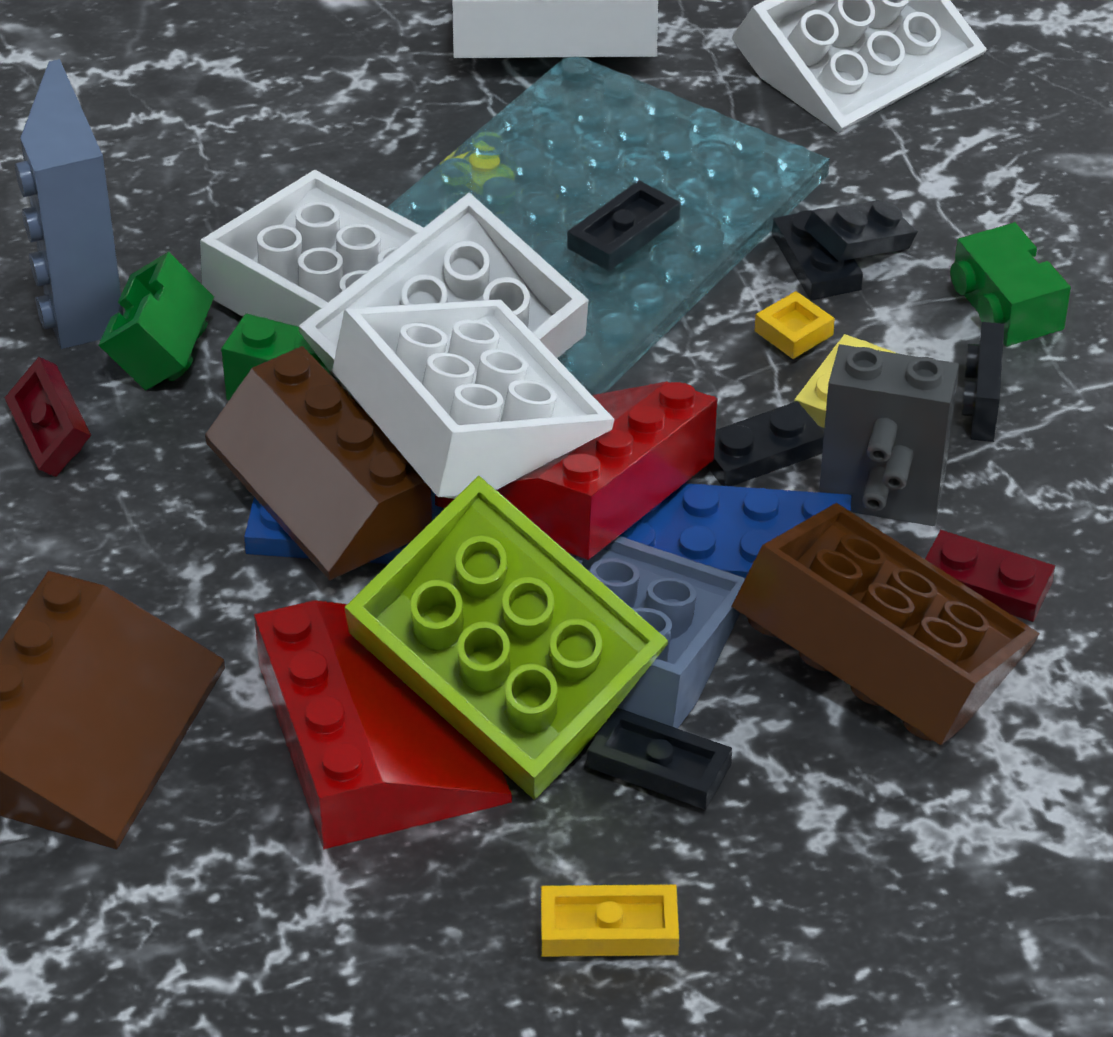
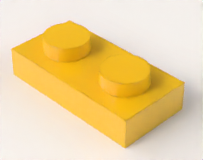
M676 884L541 886L542 957L678 955L679 924Z

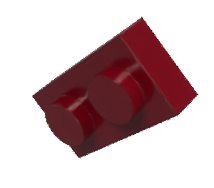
M38 357L4 398L38 470L56 477L68 462L81 451L83 445L91 437V433L57 365Z
M940 530L925 560L1009 614L1034 622L1053 583L1056 566L944 530Z

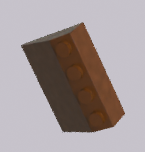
M838 503L831 505L763 544L731 606L745 615L749 624L762 634L778 637L798 650L799 656L805 663L818 670L831 672L849 684L852 692L859 699L872 705L882 706L902 719L904 726L909 732L921 739L935 741L939 745L945 743L968 723L1033 646L1040 635L1033 628Z
M48 571L0 642V816L117 850L224 671V659L105 585Z

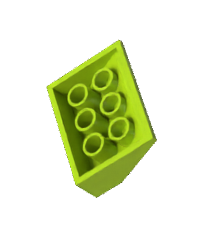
M479 475L344 607L349 633L534 800L581 753L668 645V639Z

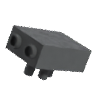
M839 344L828 383L819 492L851 495V512L935 526L945 482L959 363L936 360L930 357H916L879 351L868 347Z

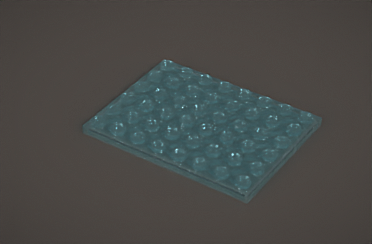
M564 57L387 208L424 228L467 193L470 192L589 299L586 335L557 359L591 395L605 393L763 240L772 231L773 218L788 215L828 176L830 159L807 150L803 146L795 145L763 132L759 128L724 116L715 110L685 100L671 92L663 91L641 82L627 74L590 61L586 57ZM638 180L681 202L680 220L611 271H607L567 249L568 230Z

